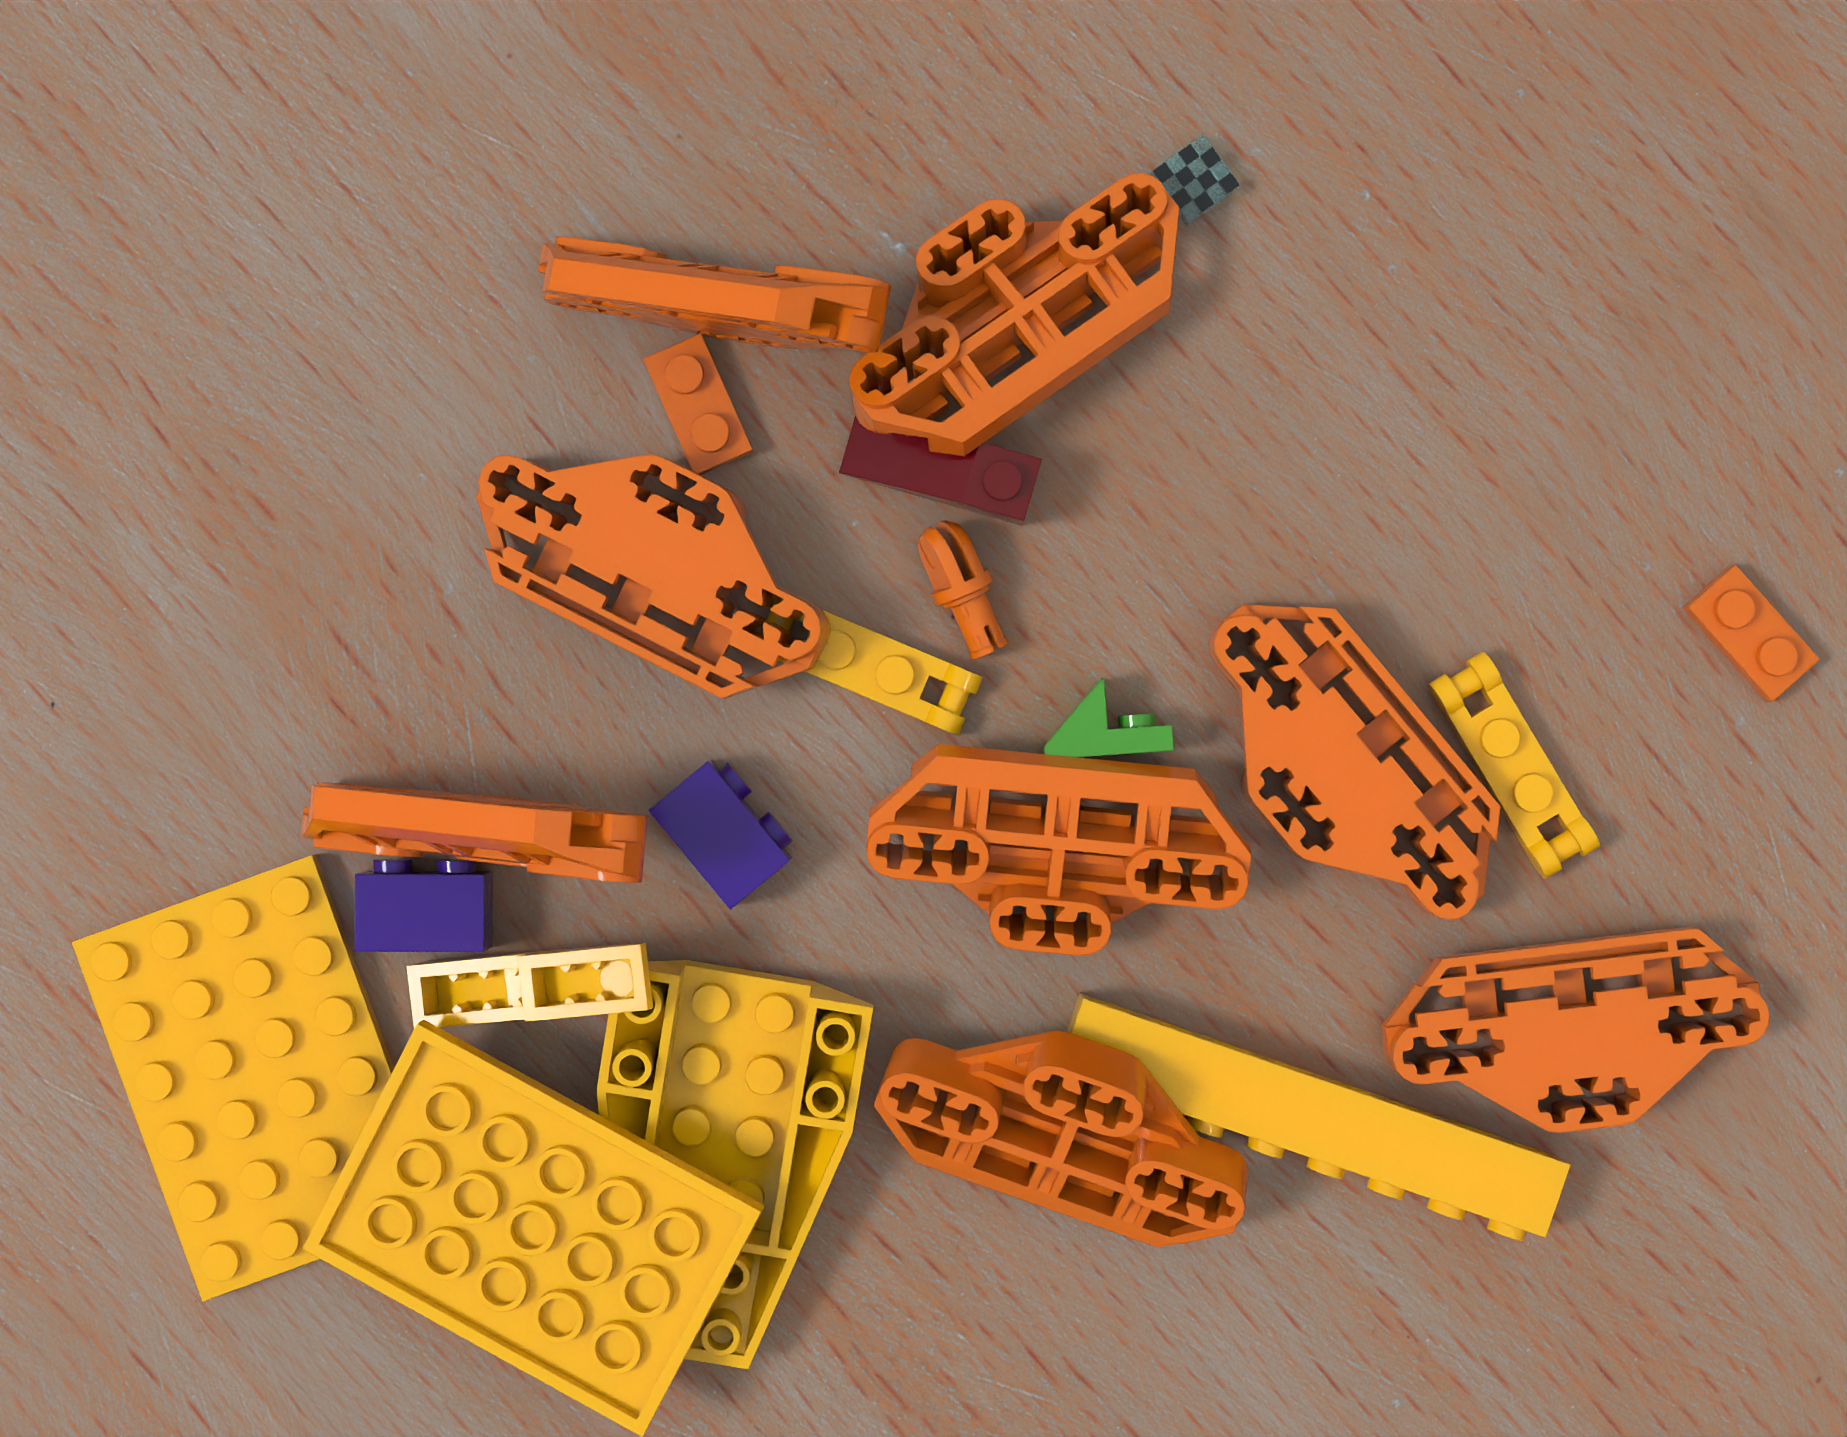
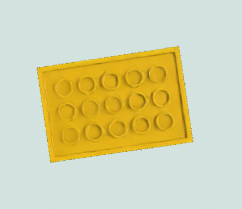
M317 854L72 942L202 1302L320 1259L302 1248L394 1070V1065Z
M422 1020L417 1023L302 1249L643 1437L765 1205L434 1024Z

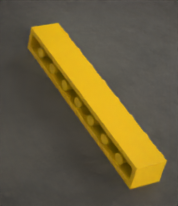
M1079 993L1066 1031L1126 1052L1140 1059L1180 1112L1188 1116L1187 1121L1198 1132L1222 1138L1224 1130L1228 1129L1248 1136L1246 1146L1262 1154L1282 1159L1284 1151L1287 1149L1309 1157L1306 1167L1321 1174L1343 1179L1345 1170L1369 1177L1366 1187L1375 1192L1399 1200H1403L1406 1190L1429 1198L1426 1206L1428 1209L1463 1221L1466 1211L1489 1218L1487 1229L1518 1241L1524 1240L1526 1232L1545 1238L1547 1236L1571 1166L1557 1155L1083 993ZM1083 1081V1084L1090 1085V1083Z

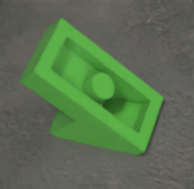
M1104 678L1099 679L1042 746V754L1068 757L1174 751L1172 725L1157 726L1156 713L1118 716V729H1108Z

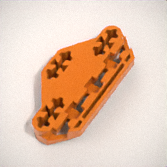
M1144 173L1130 174L1119 179L1074 210L1063 221L1025 222L1024 215L1015 204L1003 199H992L977 205L929 238L919 248L916 255L918 283L902 330L881 343L877 353L868 352L853 365L850 372V391L854 413L859 423L874 433L904 434L907 437L910 435L926 437L930 452L965 456L1170 313L1179 206L1166 191L1163 184L1151 175ZM1161 261L1158 272L1139 285H1135L1132 280ZM1096 292L1108 307L1066 336H1063L1061 333L1063 328L1093 308V302L1088 297ZM1024 342L1035 355V358L991 387L987 381L1021 358V352L1017 346ZM949 393L963 407L942 422L932 421L949 409V403L944 398Z
M564 236L556 237L555 244L543 243L537 272L545 274L541 292L545 293L544 301L553 305L578 311L617 316L693 334L701 333L702 336L776 348H840L877 353L879 350L891 291V285L880 280L847 273L784 265L776 266L774 273L665 259V255L641 247Z
M653 454L555 471L530 460L512 455H502L488 461L481 470L478 480L479 491L476 499L492 548H484L493 582L719 698H729L814 668L828 642L830 635L829 620L824 611L817 605L776 584L745 522V506L740 497L730 489L672 460ZM648 474L652 476L660 475L659 480L662 483L685 492V495L695 500L712 505L718 501L717 509L725 514L720 525L709 523L706 526L707 518L692 509L682 507V504L670 498L656 494L651 495V490L643 485L645 478ZM509 475L515 476L522 485L532 490L543 492L542 495L554 501L574 505V510L582 515L580 522L577 525L568 524L565 516L551 509L543 508L542 504L529 498L512 495V491L504 486L506 478ZM688 478L696 481L697 484L690 488ZM549 480L555 483V484H554L553 486H551V487H550ZM677 511L678 520L670 517V514ZM533 513H535V518H536V519H534V518H532V517H530V516H531ZM504 530L534 545H537L541 534L548 537L533 569L526 566L531 556L513 547H507ZM574 565L612 585H616L620 575L627 577L612 609L605 606L609 596L569 576ZM747 585L745 596L752 602L760 606L771 607L770 611L786 618L799 619L802 614H805L803 626L811 631L807 641L794 640L790 645L788 642L791 638V633L775 623L765 622L766 618L746 611H737L732 615L735 604L727 599L728 593L731 589L743 590ZM773 594L783 598V601L773 606ZM652 606L692 626L696 625L700 615L706 618L691 650L685 647L689 637L647 616ZM763 624L764 636L754 631V628ZM733 646L774 668L745 678L741 676L745 674L743 665L726 657L730 647ZM780 656L785 658L782 665L775 667Z
M1240 605L1211 631L1208 649L1214 664L1240 694L1245 768L1241 777V790L1248 803L1283 845L1295 856L1312 862L1397 882L1419 908L1433 916L1450 920L1459 919L1468 914L1476 904V901L1485 894L1490 840L1497 842L1501 806L1336 609L1302 606ZM1265 619H1271V620H1270L1268 623H1266V624H1264V623L1262 622V621L1265 620ZM1278 620L1306 621L1307 623L1303 625V633L1317 650L1307 656ZM1230 629L1236 634L1247 631L1251 633L1254 639L1250 641L1247 647L1258 662L1266 661L1269 658L1270 652L1279 661L1280 665L1266 667L1265 671L1276 682H1287L1289 680L1292 682L1294 688L1290 690L1288 697L1293 704L1289 708L1285 705L1270 706L1267 699L1271 697L1273 691L1262 676L1254 677L1249 687L1239 675L1240 673L1252 672L1256 669L1243 655L1232 658L1227 655L1225 650L1232 643L1227 635ZM1344 669L1348 673L1342 677V680L1374 717L1366 724L1363 723L1333 686L1323 694L1320 691L1322 687ZM1402 737L1405 742L1399 748L1431 785L1423 792L1419 790L1391 755L1381 762L1377 759ZM1264 769L1276 773L1284 771L1286 777L1282 779L1280 785L1290 799L1300 801L1305 791L1313 800L1312 803L1300 804L1297 807L1306 818L1312 821L1320 822L1325 820L1327 825L1321 830V835L1325 842L1320 847L1309 842L1302 845L1300 840L1305 836L1306 830L1295 816L1287 814L1281 825L1272 815L1273 813L1286 812L1289 809L1275 795H1260L1259 790L1265 784L1264 779L1260 775ZM1459 805L1463 811L1457 817L1469 832L1476 833L1473 853L1449 824H1446L1439 831L1434 828ZM1396 826L1402 829L1415 830L1409 841L1420 856L1432 858L1435 850L1442 856V859L1429 860L1426 863L1435 874L1450 880L1455 878L1456 881L1450 887L1451 893L1454 895L1451 902L1438 898L1432 899L1437 893L1438 888L1428 874L1415 871L1412 880L1407 876L1406 870L1418 869L1421 866L1412 855L1399 850L1392 852L1391 847L1397 841L1396 836L1392 833Z
M937 744L912 764L910 778L874 807H870L866 845L867 859L870 865L883 876L894 879L953 884L989 914L990 931L995 940L1004 947L1015 950L1076 956L1091 955L1100 951L1108 943L1112 923L1150 903L1205 909H1227L1237 904L1245 896L1248 888L1251 862L1250 845L1247 844L1218 808L1216 794L1193 768ZM928 783L957 786L955 806L951 805L952 793L922 791L921 789ZM990 789L1047 795L1046 812L1041 814L1042 802L991 797L990 808L988 809ZM1080 799L1137 803L1136 822L1131 823V811L1080 806ZM1171 807L1200 809L1207 818L1171 815ZM925 833L934 834L932 851L923 850ZM890 834L903 835L902 844L890 843ZM955 840L968 841L966 850L959 851L953 849ZM1181 858L1190 859V861H1187L1189 876L1180 875V873H1183ZM1150 859H1159L1156 868L1148 869ZM1215 865H1222L1219 875H1212ZM1046 905L1055 906L1053 907L1054 921H1046ZM1023 906V914H1012L1013 907ZM1078 912H1087L1086 920H1076Z
M318 782L317 785L311 784L309 807H303L301 837L313 840L312 846L317 848L400 857H422V853L426 852L452 855L456 859L527 867V872L610 882L641 883L648 816L607 811L567 803L521 798Z
M1685 926L1437 956L1381 1024L1383 1054L1386 1063L1402 1078L1414 1084L1459 1081L1548 1132L1564 1133L1622 1126L1635 1122L1712 1050L1745 1046L1760 1039L1769 1025L1770 1013L1766 1002L1761 997L1759 982L1721 952L1725 950L1700 929ZM1671 957H1679L1680 968L1682 969L1703 967L1710 961L1725 975L1682 980V987L1675 988ZM1590 967L1591 979L1594 980L1637 975L1638 986L1593 991L1594 999L1586 1000L1583 968ZM1501 978L1502 990L1549 985L1550 997L1504 1002L1505 1010H1498L1494 979ZM1431 986H1439L1436 991L1444 998L1461 996L1462 1007L1415 1013V1020H1409L1410 1013ZM1733 1003L1741 1005L1743 1008L1742 1015L1732 1018V1025L1717 1019L1698 1020L1699 1025L1689 1021L1671 1024L1669 1033L1658 1028V1021L1667 1019L1669 1017V1010L1683 1016L1692 1017L1704 1015L1702 1010L1712 1014L1729 1012L1733 1008ZM1442 1030H1448L1446 1038L1457 1045L1476 1042L1478 1030L1492 1038V1045L1482 1048V1058L1480 1059L1465 1049L1448 1050L1449 1056L1456 1063L1455 1066H1449L1450 1058L1440 1052L1420 1055L1419 1066H1415L1403 1057V1051L1413 1049V1038L1416 1037L1428 1047L1448 1046L1447 1041L1439 1032ZM1575 1079H1580L1579 1085L1575 1082ZM1613 1080L1625 1086V1093L1615 1095V1105L1600 1097L1592 1096L1580 1098L1584 1106L1572 1099L1555 1101L1552 1103V1113L1538 1106V1100L1549 1096V1087L1563 1095L1575 1096L1584 1094L1580 1087L1591 1093L1608 1092L1612 1090ZM1585 1107L1589 1110V1113H1585Z
M1058 1030L962 1050H954L925 1039L912 1038L897 1044L890 1054L887 1068L876 1095L874 1107L916 1163L1154 1247L1184 1244L1234 1233L1239 1221L1243 1217L1249 1171L1244 1157L1231 1147L1200 1137L1140 1059L1131 1054L1069 1032ZM1083 1081L1090 1083V1085L1083 1084Z

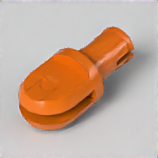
M947 520L940 521L936 525V529L932 527L926 528L919 537L918 551L934 588L930 595L935 606L942 605L944 609L951 608L969 649L970 658L977 659L994 652V647L1000 649L1009 643L1008 639L1004 636L985 593L990 590L989 584L993 581V577L989 568L983 569L965 530L959 524Z

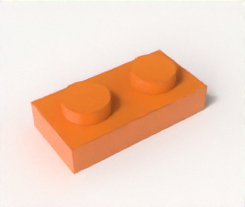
M701 333L643 358L692 471L702 475L754 452Z
M1736 565L1728 566L1682 607L1765 702H1773L1820 660Z

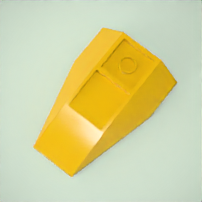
M691 960L648 961L653 1008L642 1011L608 1014L597 1084L598 1112L605 1119L765 1205L685 1357L687 1360L749 1369L853 1133L874 1005L812 980Z

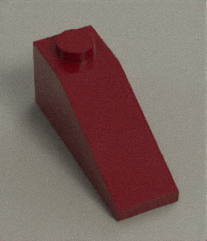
M855 416L839 474L1022 526L1042 459L985 442L965 456L930 452L926 437L911 435L907 437L904 434L874 433L862 426Z

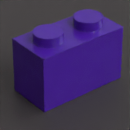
M710 760L648 811L731 910L792 859L785 847L793 840L770 812L759 818L744 800L752 790L729 763H726L719 769Z
M411 859L373 860V871L355 874V952H485L492 948L493 871H476V861L441 859L437 860V871H412Z

